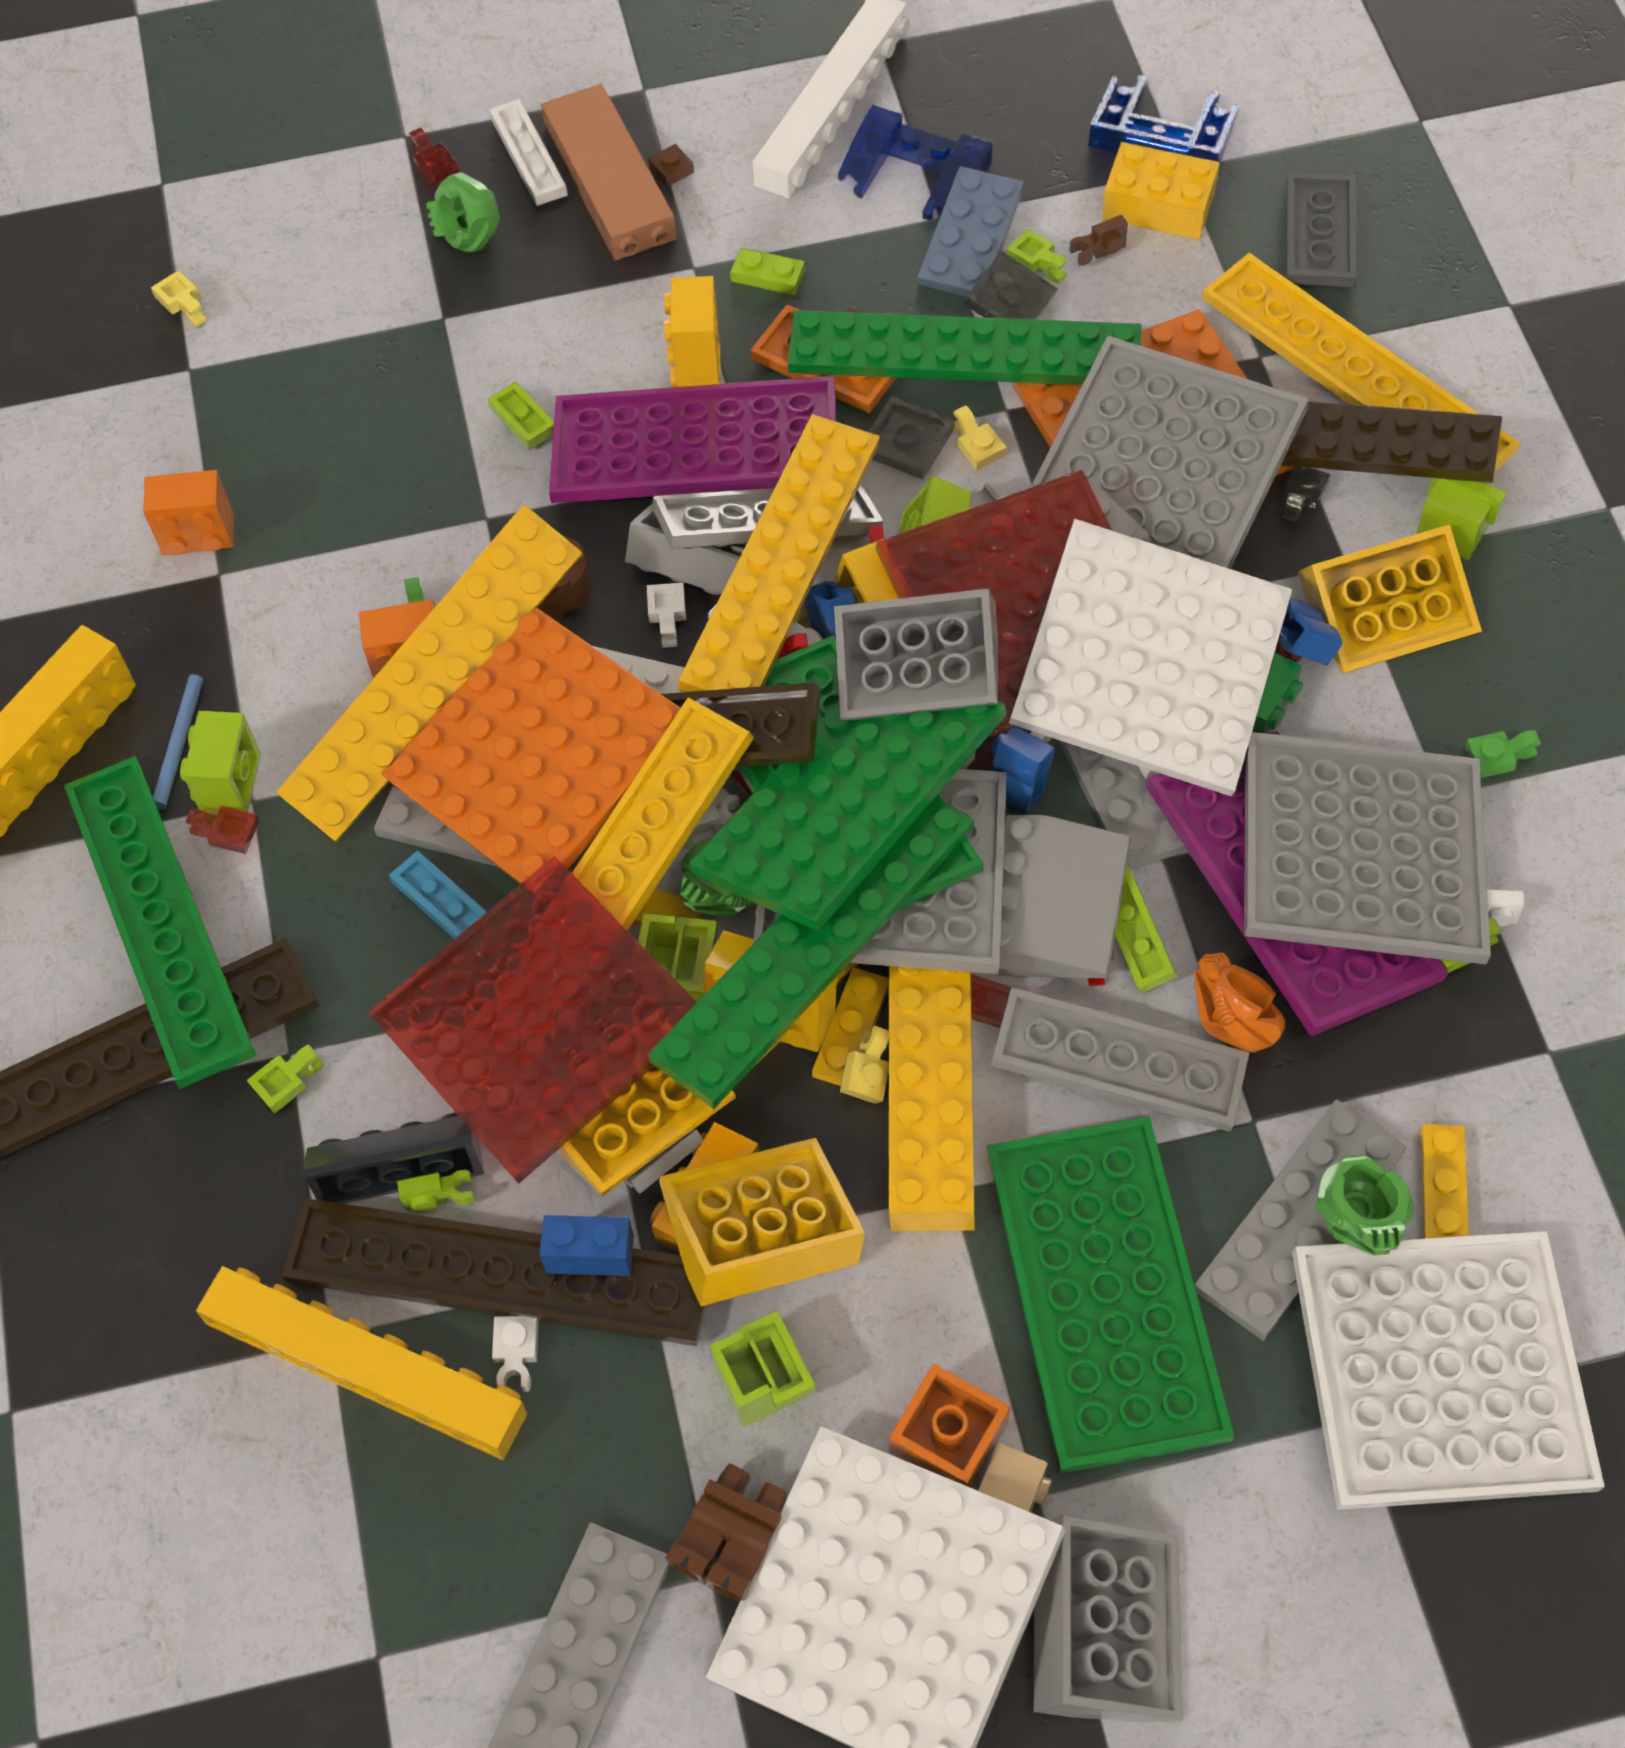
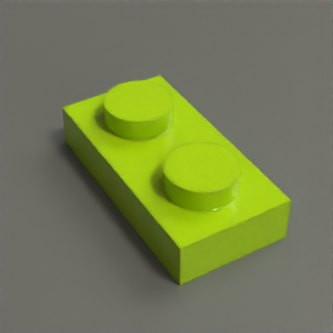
M740 248L730 271L731 282L796 295L805 273V261Z
M516 381L487 398L489 408L528 450L553 436L554 421Z

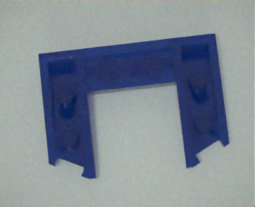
M1137 76L1136 88L1125 86L1118 88L1117 78L1111 79L1090 125L1089 147L1118 153L1121 142L1221 163L1238 114L1239 105H1233L1227 113L1223 108L1215 106L1219 102L1220 94L1210 91L1196 126H1189L1136 114L1146 86V76Z
M872 104L848 149L838 172V180H844L849 174L858 183L854 187V194L859 198H863L888 156L941 172L922 212V219L933 220L935 208H944L960 166L987 172L992 163L993 143L963 133L958 142L902 124L901 113Z

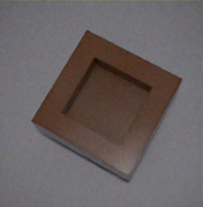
M676 143L648 158L649 168L667 187L694 173V163Z

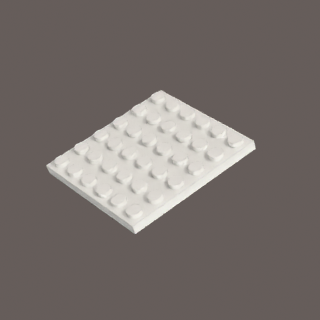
M1074 519L1009 724L1232 796L1237 786L1292 589Z
M1547 1231L1401 1240L1396 1250H1390L1389 1254L1376 1256L1347 1244L1297 1246L1294 1248L1292 1257L1337 1510L1599 1492L1605 1487Z
M820 1426L780 1513L782 1518L744 1601H740L705 1678L852 1748H976L1066 1530L1062 1525Z

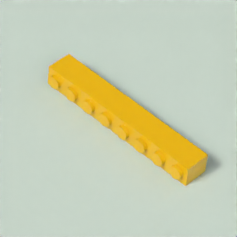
M222 1266L196 1309V1312L205 1324L503 1461L528 1414L523 1402L520 1400L521 1395L516 1391L503 1385H498L496 1389L482 1383L483 1378L466 1368H460L458 1372L444 1366L445 1361L431 1352L422 1351L421 1355L407 1350L408 1345L393 1335L385 1334L383 1338L370 1333L371 1328L355 1318L348 1317L346 1322L332 1316L334 1312L320 1302L312 1300L309 1305L296 1299L297 1295L293 1291L282 1285L275 1284L273 1288L260 1283L261 1279L257 1275L244 1268H238L234 1272Z

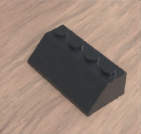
M461 1113L447 1114L441 1120L428 1123L408 1122L399 1129L385 1132L370 1130L362 1133L359 1137L346 1140L335 1138L324 1140L318 1146L307 1148L303 1167L304 1178L316 1200L342 1204L399 1192L397 1181L435 1173H439L440 1177H445L460 1170L470 1171L472 1177L484 1174L475 1122L471 1114L464 1115Z

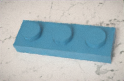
M417 850L389 874L391 883L470 953L468 941H470V937H473V934L476 935L479 930L488 925L485 916L489 913Z

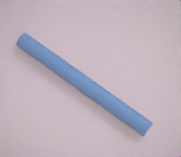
M190 675L156 784L153 798L158 809L166 808L203 684V678L198 675Z

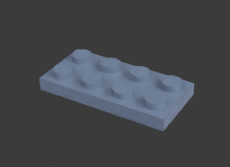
M960 166L918 274V285L983 301L1024 191V181Z

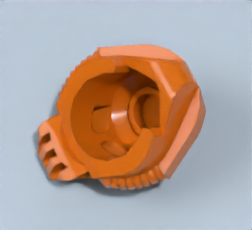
M1225 953L1205 954L1198 962L1200 968L1194 972L1199 1018L1207 1033L1236 1049L1254 1053L1276 1043L1284 1032L1285 1019L1272 1003L1276 995L1273 989L1254 973L1236 965L1231 966L1229 958Z

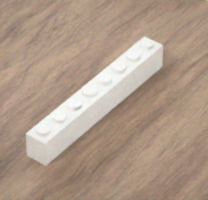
M867 0L753 160L754 186L789 199L795 189L803 185L806 173L812 165L818 163L822 150L827 143L830 144L834 140L836 131L842 121L846 122L848 120L852 107L857 100L863 98L869 82L877 78L881 65L886 58L892 56L896 43L901 37L906 36L910 26V19L907 18V3L899 0Z

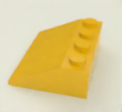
M1450 524L1316 563L1298 571L1307 603L1319 608L1324 616L1325 623L1335 627L1341 636L1342 645L1334 656L1341 674L1482 632Z
M661 1009L528 1105L535 1126L558 1154L602 1197L736 1098L735 1093L731 1091L713 1109L649 1062V1052L675 1026Z
M816 1138L660 1176V1186L685 1273L700 1306L859 1264L865 1232Z

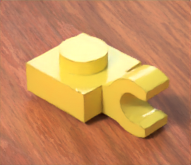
M179 270L151 287L154 297L172 315L182 310L194 327L207 321L206 317L200 312L202 306L197 299L201 297L197 287Z
M966 405L954 411L953 414L958 420L953 422V426L961 435L958 437L957 447L976 471L1006 456L1007 447L988 423L978 427L973 413Z
M873 1026L872 1032L862 1030L859 1052L847 1053L840 1089L841 1093L874 1104L883 1101L889 1062L881 1060L880 1056L888 1044L889 1030L878 1026Z

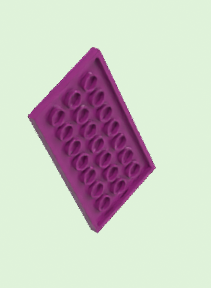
M834 376L558 395L555 402L549 484L551 503L775 488L811 415L814 414L836 422Z
M1278 730L1275 731V732L1269 733V734H1274V735H1280V733L1278 732ZM1245 758L1235 792L1232 796L1164 774L1148 778L1145 788L1244 935ZM1244 936L1311 1037L1443 982L1448 975L1440 960L1434 958Z

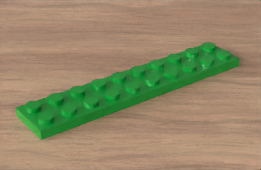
M794 310L788 373L1083 385L1107 336L1141 346L1142 324Z
M134 756L64 785L179 1089L257 1056L137 757Z
M936 796L819 932L780 915L649 1052V1062L708 1106L715 1109L905 904L913 892L960 844V841L965 836L967 837L974 829V820Z

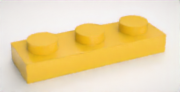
M852 968L813 1067L812 1075L814 1078L841 1086L847 1053L859 1052L862 1030L872 1032L873 1026L876 1025L889 991V978Z
M1423 1123L1420 1128L1423 1239L1469 1236L1465 1126Z

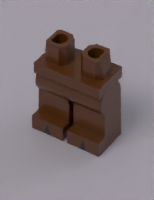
M729 1463L716 1482L709 1479L704 1493L697 1502L688 1523L677 1542L672 1544L665 1559L671 1569L703 1585L707 1582L710 1589L740 1603L746 1597L782 1518L780 1513L785 1505L787 1493L785 1490L765 1482L756 1502L743 1496L742 1494L751 1476L745 1470Z

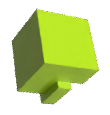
M1431 478L1426 493L1428 498L1425 501L1416 534L1450 524L1459 556L1469 560L1489 525H1494L1500 515L1507 492L1484 482Z
M643 913L633 967L639 999L695 1005L705 995V962L716 944L717 921L678 917L676 924L675 916Z
M778 1310L738 1328L739 1332L709 1345L714 1369L743 1428L816 1391L815 1384Z

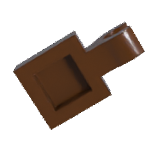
M1121 214L1092 226L1091 234L1075 237L1070 241V253L1082 251L1078 254L1079 265L1089 264L1093 257L1098 259L1107 254L1116 253L1126 247L1128 222Z

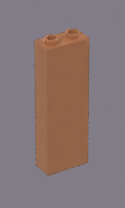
M602 83L541 103L545 129L613 259L616 261L676 240L674 215Z

